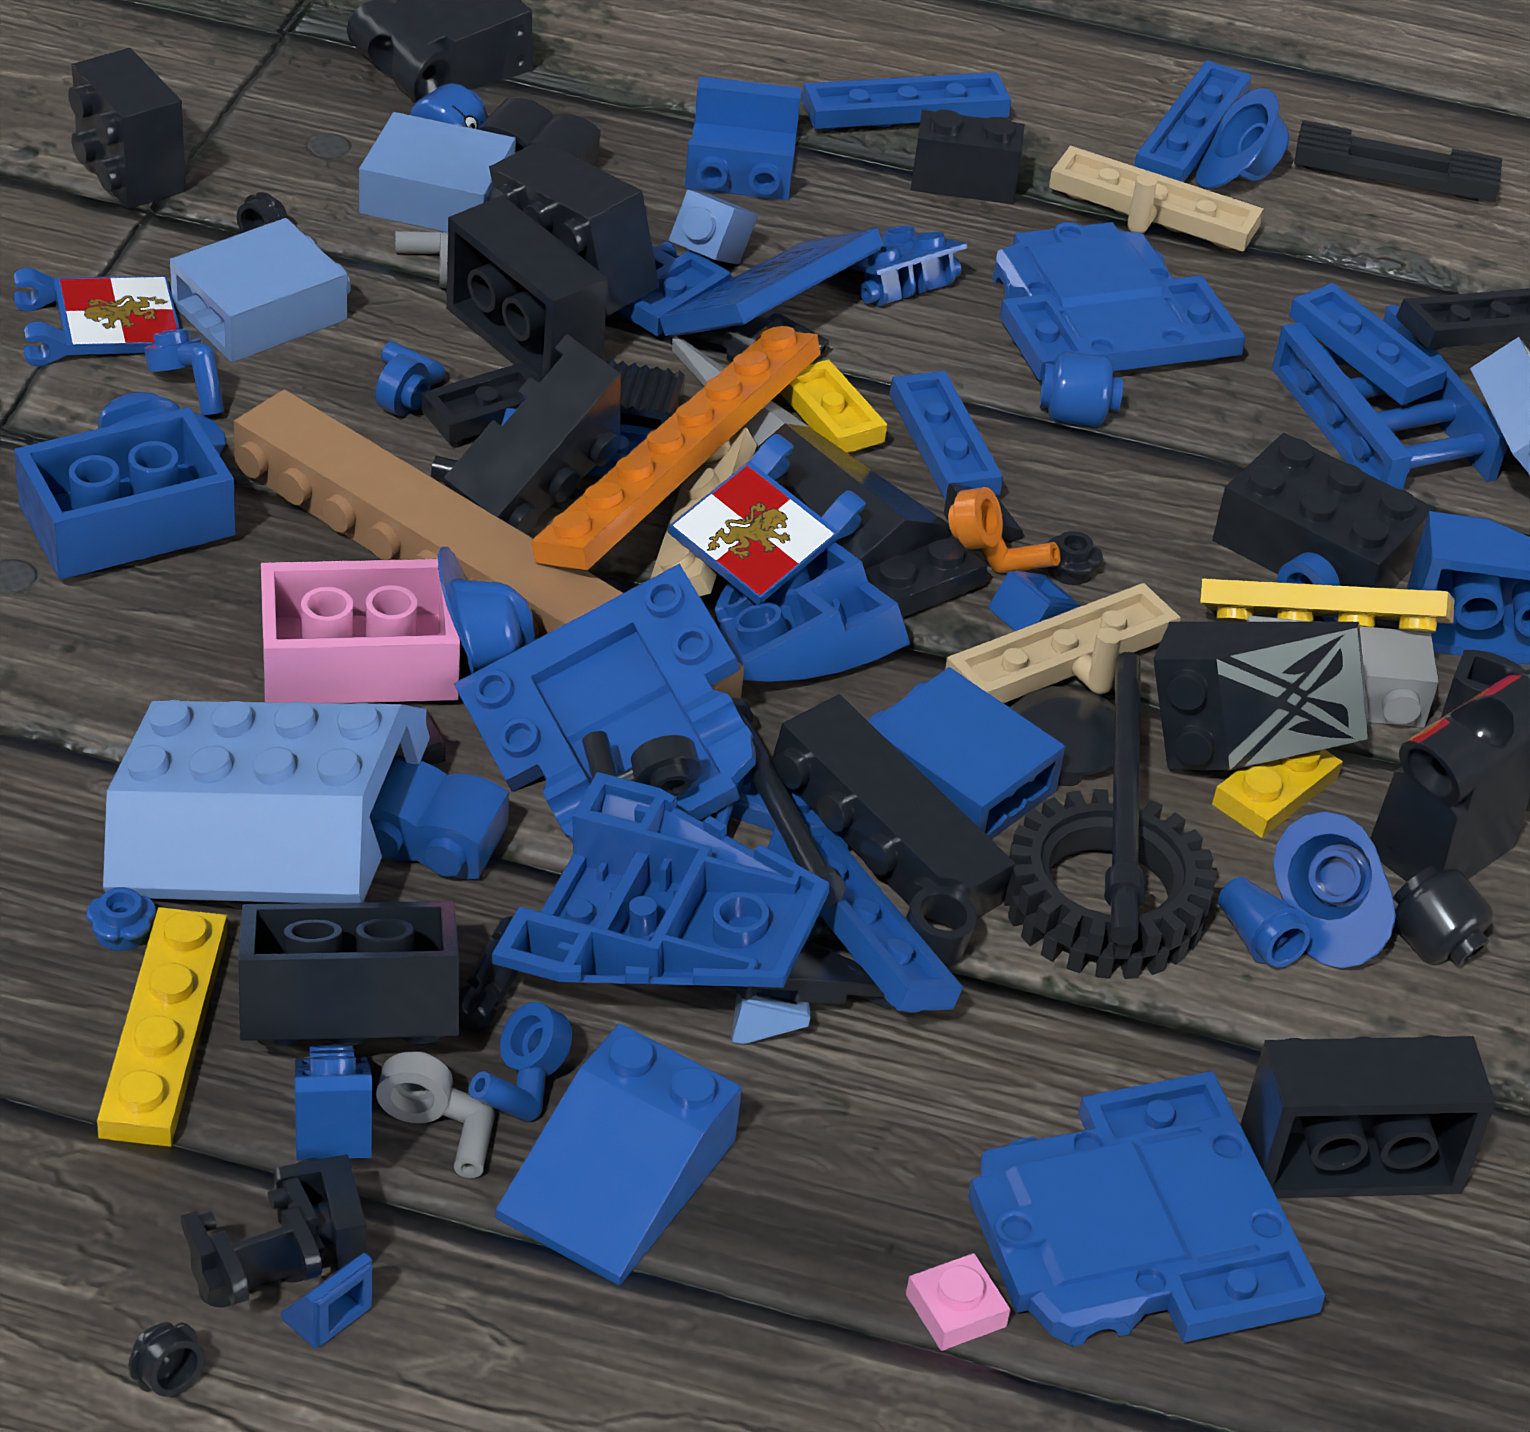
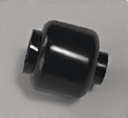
M1434 865L1429 866L1405 883L1393 897L1398 904L1395 909V927L1427 964H1439L1452 958L1457 966H1461L1480 953L1490 942L1483 932L1492 921V909L1458 869L1451 868L1439 872Z

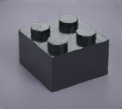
M131 48L73 63V87H70L68 90V98L72 111L75 114L76 133L72 134L71 142L77 160L82 165L86 164L99 178L104 190L112 192L127 209L186 192L182 100Z

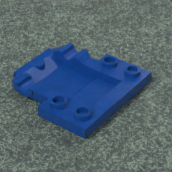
M1063 222L1056 225L1055 229L1014 233L1013 245L997 251L992 280L994 283H1003L1005 297L1002 299L1000 319L1039 381L1042 380L1045 363L1054 364L1058 354L1066 351L1107 357L1112 362L1113 371L1197 360L1211 361L1221 357L1242 355L1246 336L1205 278L1201 275L1174 279L1168 271L1161 253L1153 248L1143 233L1118 231L1113 222L1083 226L1077 223Z
M680 563L454 683L511 792L544 775L546 783L542 793L566 838L569 837L572 844V815L592 782L582 743L583 737L590 732L604 731L607 733L618 774L632 767L631 756L633 752L645 742L667 735H681L690 738L695 743L702 770L700 776L692 783L691 787L685 793L676 796L677 808L699 820L740 799L735 785L756 764V752L751 731L741 719L729 694L713 690L711 685L739 671V664Z
M1213 1071L1083 1096L1078 1116L1083 1124L1084 1131L1042 1138L1024 1137L1007 1145L987 1149L981 1156L979 1177L971 1179L968 1198L1016 1313L1029 1311L1050 1335L1071 1347L1083 1345L1090 1335L1104 1329L1115 1330L1118 1337L1129 1335L1130 1331L1145 1314L1168 1310L1182 1343L1317 1314L1321 1311L1325 1293Z

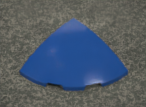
M836 542L831 544L759 606L735 586L727 583L715 607L717 620L720 622L719 630L734 653L737 662L744 665L743 680L766 682L801 680L838 673L875 661L910 644L898 603L869 583L862 561Z

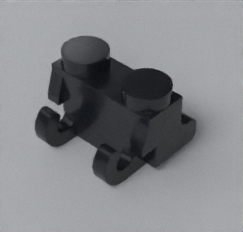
M298 1177L282 1181L281 1188L268 1192L269 1203L273 1210L286 1205L289 1208L282 1211V1227L231 1244L225 1230L208 1236V1231L217 1229L212 1211L198 1215L195 1210L181 1215L182 1230L190 1249L191 1271L198 1284V1293L203 1302L220 1308L230 1305L234 1306L249 1300L250 1289L276 1280L296 1283L322 1275V1259L325 1247L318 1235L317 1215Z

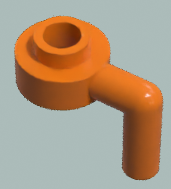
M981 487L962 490L957 494L948 514L950 530L953 536L959 539L965 548L969 550L981 549L995 572L1002 574L1009 571L1014 572V570L1024 571L1059 565L1060 550L1055 542L1007 548L1001 536L1003 520L1000 504L990 488Z

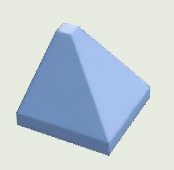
M762 989L748 1000L741 998L740 994H737L731 1035L732 1042L747 1044L808 1027L810 1021L809 1003L794 1002L792 998L794 991Z

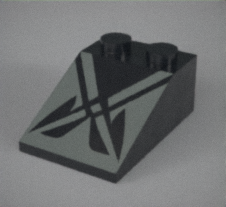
M1169 622L1153 658L1167 769L1233 770L1368 739L1370 728L1359 622Z

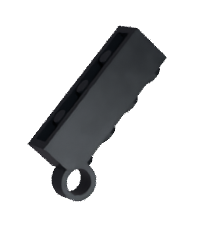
M840 694L782 723L771 762L783 784L792 789L815 811L828 829L839 832L838 835L863 859L866 866L873 873L879 875L908 904L909 910L905 919L943 964L954 962L962 957L967 949L977 919L1000 905L1016 863ZM926 920L940 922L952 930L946 931L935 928Z

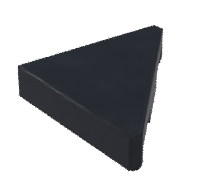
M806 940L784 987L737 986L736 993L746 1000L751 999L762 989L794 991L792 997L794 1002L842 1005V1003L845 1004L847 995H857L886 1009L894 1007L885 999L884 993L856 961L809 940Z

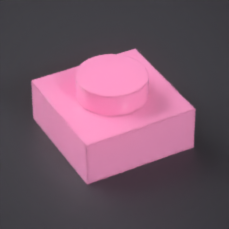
M974 1253L909 1276L906 1295L941 1351L1007 1326L1010 1308Z

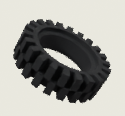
M1094 789L1092 800L1089 804H1086L1080 790L1067 792L1064 806L1054 796L1043 802L1041 813L1033 808L1025 815L1023 826L1018 825L1009 857L1016 864L1003 895L1004 906H1010L1008 918L1012 926L1023 925L1021 938L1029 946L1044 938L1041 956L1054 962L1062 951L1069 953L1066 966L1068 970L1080 973L1084 961L1088 960L1096 962L1095 977L1110 979L1113 964H1120L1124 979L1139 978L1143 961L1151 975L1165 970L1167 958L1175 965L1185 959L1187 949L1194 950L1200 940L1216 882V870H1211L1214 860L1210 849L1201 850L1203 838L1196 829L1183 834L1186 820L1176 812L1165 821L1160 820L1163 805L1150 799L1144 811L1139 810V863L1148 867L1160 878L1165 886L1168 898L1155 910L1138 914V938L1134 943L1129 945L1117 944L1110 937L1111 914L1087 909L1068 899L1059 891L1051 878L1050 869L1052 865L1064 856L1086 851L1112 853L1113 804L1109 803L1108 789Z

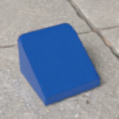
M1014 570V572H1008L991 600L989 607L995 615L1014 631L1078 608L1080 604L1046 575Z
M363 1253L330 1274L280 1312L282 1320L314 1349L322 1346L372 1308V1259L366 1253Z

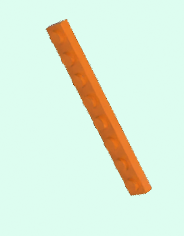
M778 326L765 330L758 340L751 344L744 352L737 355L716 377L710 379L689 401L678 407L670 418L656 430L650 432L643 442L626 457L620 459L615 467L597 483L587 488L579 499L563 513L557 515L551 524L531 540L535 563L588 570L821 355L818 334L795 332L793 328L788 326Z

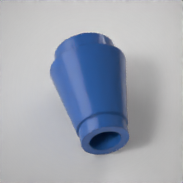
M1237 877L1229 881L1222 888L1218 897V904L1225 911L1226 916L1256 961L1268 963L1273 967H1284L1293 963L1303 954L1310 941V930L1306 925V918L1302 911L1252 883L1246 877Z

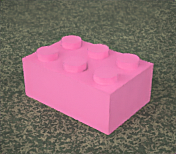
M438 559L261 563L265 702L369 703L458 700V691L454 683L459 681L460 639L444 599L438 571Z

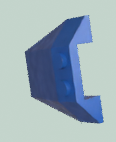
M597 772L572 815L573 856L541 912L519 906L492 953V964L557 982L784 987L829 894L830 883L761 844L752 850L727 836V825L711 816L702 822L677 808V797L661 788Z

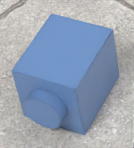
M687 189L668 241L714 260L740 265L758 214L716 196Z

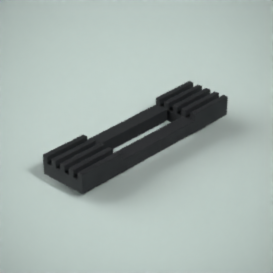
M1302 120L1294 164L1303 165L1307 169L1330 173L1335 171L1454 194L1458 198L1480 202L1486 200L1496 202L1500 188L1503 158L1453 148L1451 155L1355 137L1351 136L1352 129Z

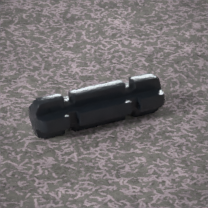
M512 916L505 917L499 921L491 936L494 940H491L485 946L467 979L469 985L462 988L459 994V1026L461 1028L469 1027L475 1032H481L488 1028L497 1012L493 1007H497L502 1003L518 973L517 970L492 964V953L511 922Z

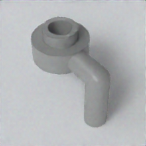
M395 231V253L440 254V288H447L448 232Z
M404 1052L389 1058L383 1065L376 1092L380 1106L389 1115L405 1122L427 1123L444 1115L463 1123L454 1170L465 1178L479 1177L483 1172L495 1118L493 1107L472 1098L467 1093L452 1088L453 1077L448 1067L427 1053Z

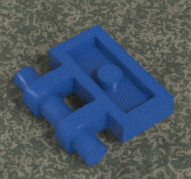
M663 242L656 247L652 246L659 288L616 312L658 336L664 332L659 317L731 280V272L692 250L677 257L675 247L670 242Z

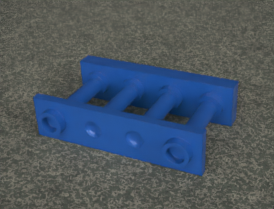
M1396 304L1386 307L1383 321L1447 370L1442 389L1417 399L1421 404L1377 412L1366 401V398L1386 395V393L1365 376L1350 379L1338 366L1348 363L1329 347L1319 343L1302 322L1282 325L1272 370L1346 463L1355 465L1363 472L1402 490L1406 476L1411 468L1465 457L1486 482L1497 480L1508 444L1495 418L1436 350L1427 349L1413 339L1412 333L1395 317L1399 310ZM1437 423L1449 438L1405 446L1393 432Z

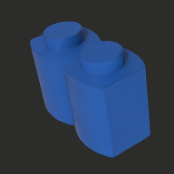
M394 756L369 816L382 859L397 861L417 860L442 876L461 879L479 878L509 825V792L498 784L469 774L447 775L438 768L423 761H420V764L406 763L405 757Z

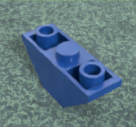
M353 1045L310 1046V1058L295 1059L296 1160L323 1159L348 1154L349 1158H371L372 1074L367 1056L355 1057Z

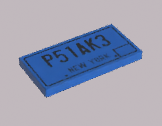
M878 227L798 243L659 317L665 336L670 335V337L720 329L742 325L881 250L880 247L884 245Z

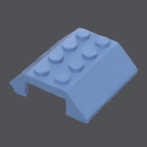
M152 701L107 789L103 873L104 891L107 892L113 888L125 887L136 891L140 896L143 895L155 899L286 903L364 902L382 858L369 816L399 743H401L406 763L420 764L430 739L426 725V709L402 704Z

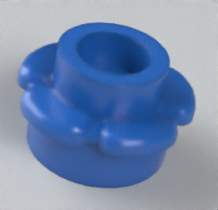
M125 887L108 890L101 898L94 899L89 904L86 912L87 921L93 924L92 932L95 934L98 943L114 951H127L142 945L150 934V920L156 917L155 905L149 897L140 896L136 891Z

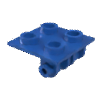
M896 226L883 231V238L881 239L884 246L880 247L881 250L847 268L864 272L865 282L860 285V295L863 301L867 304L873 303L875 306H882L900 300L902 297H911L914 293L921 294L927 290L952 284L955 277L961 274V264L958 258L953 256V252L967 249V243L945 239L943 232L916 233L913 226Z

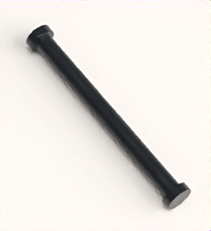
M731 698L741 719L753 735L752 741L755 746L756 764L748 774L795 863L830 883L829 894L822 908L832 906L844 895L845 882L839 871L829 867L752 726L753 713L748 704L740 698Z

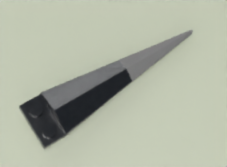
M679 336L673 337L672 351L704 386L710 379L716 377L725 369ZM770 401L742 427H747L757 444V451L774 434L781 435L794 446L792 453L786 456L790 464L788 470L781 476V483L787 491L820 517L847 490L854 492L866 502L864 510L858 513L861 517L859 528L852 534L837 539L835 542L862 561L868 582L898 603L902 618L986 585L988 564L951 536L952 532L946 521L773 401Z

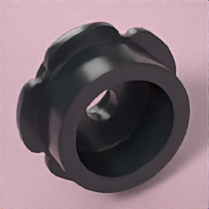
M266 192L249 195L237 211V224L241 233L287 218V212L283 204Z
M1064 532L1047 542H1055L1059 547V565L1047 567V570L1052 578L1068 585L1084 584L1092 579L1095 567H1100L1102 564L1103 554L1101 549L1093 547L1092 539L1082 532Z
M162 1322L145 1330L136 1340L128 1363L129 1374L132 1379L138 1380V1386L143 1391L150 1392L153 1390L159 1396L172 1397L184 1392L196 1381L204 1365V1352L197 1343L196 1332L191 1326L183 1322L175 1326L171 1322Z

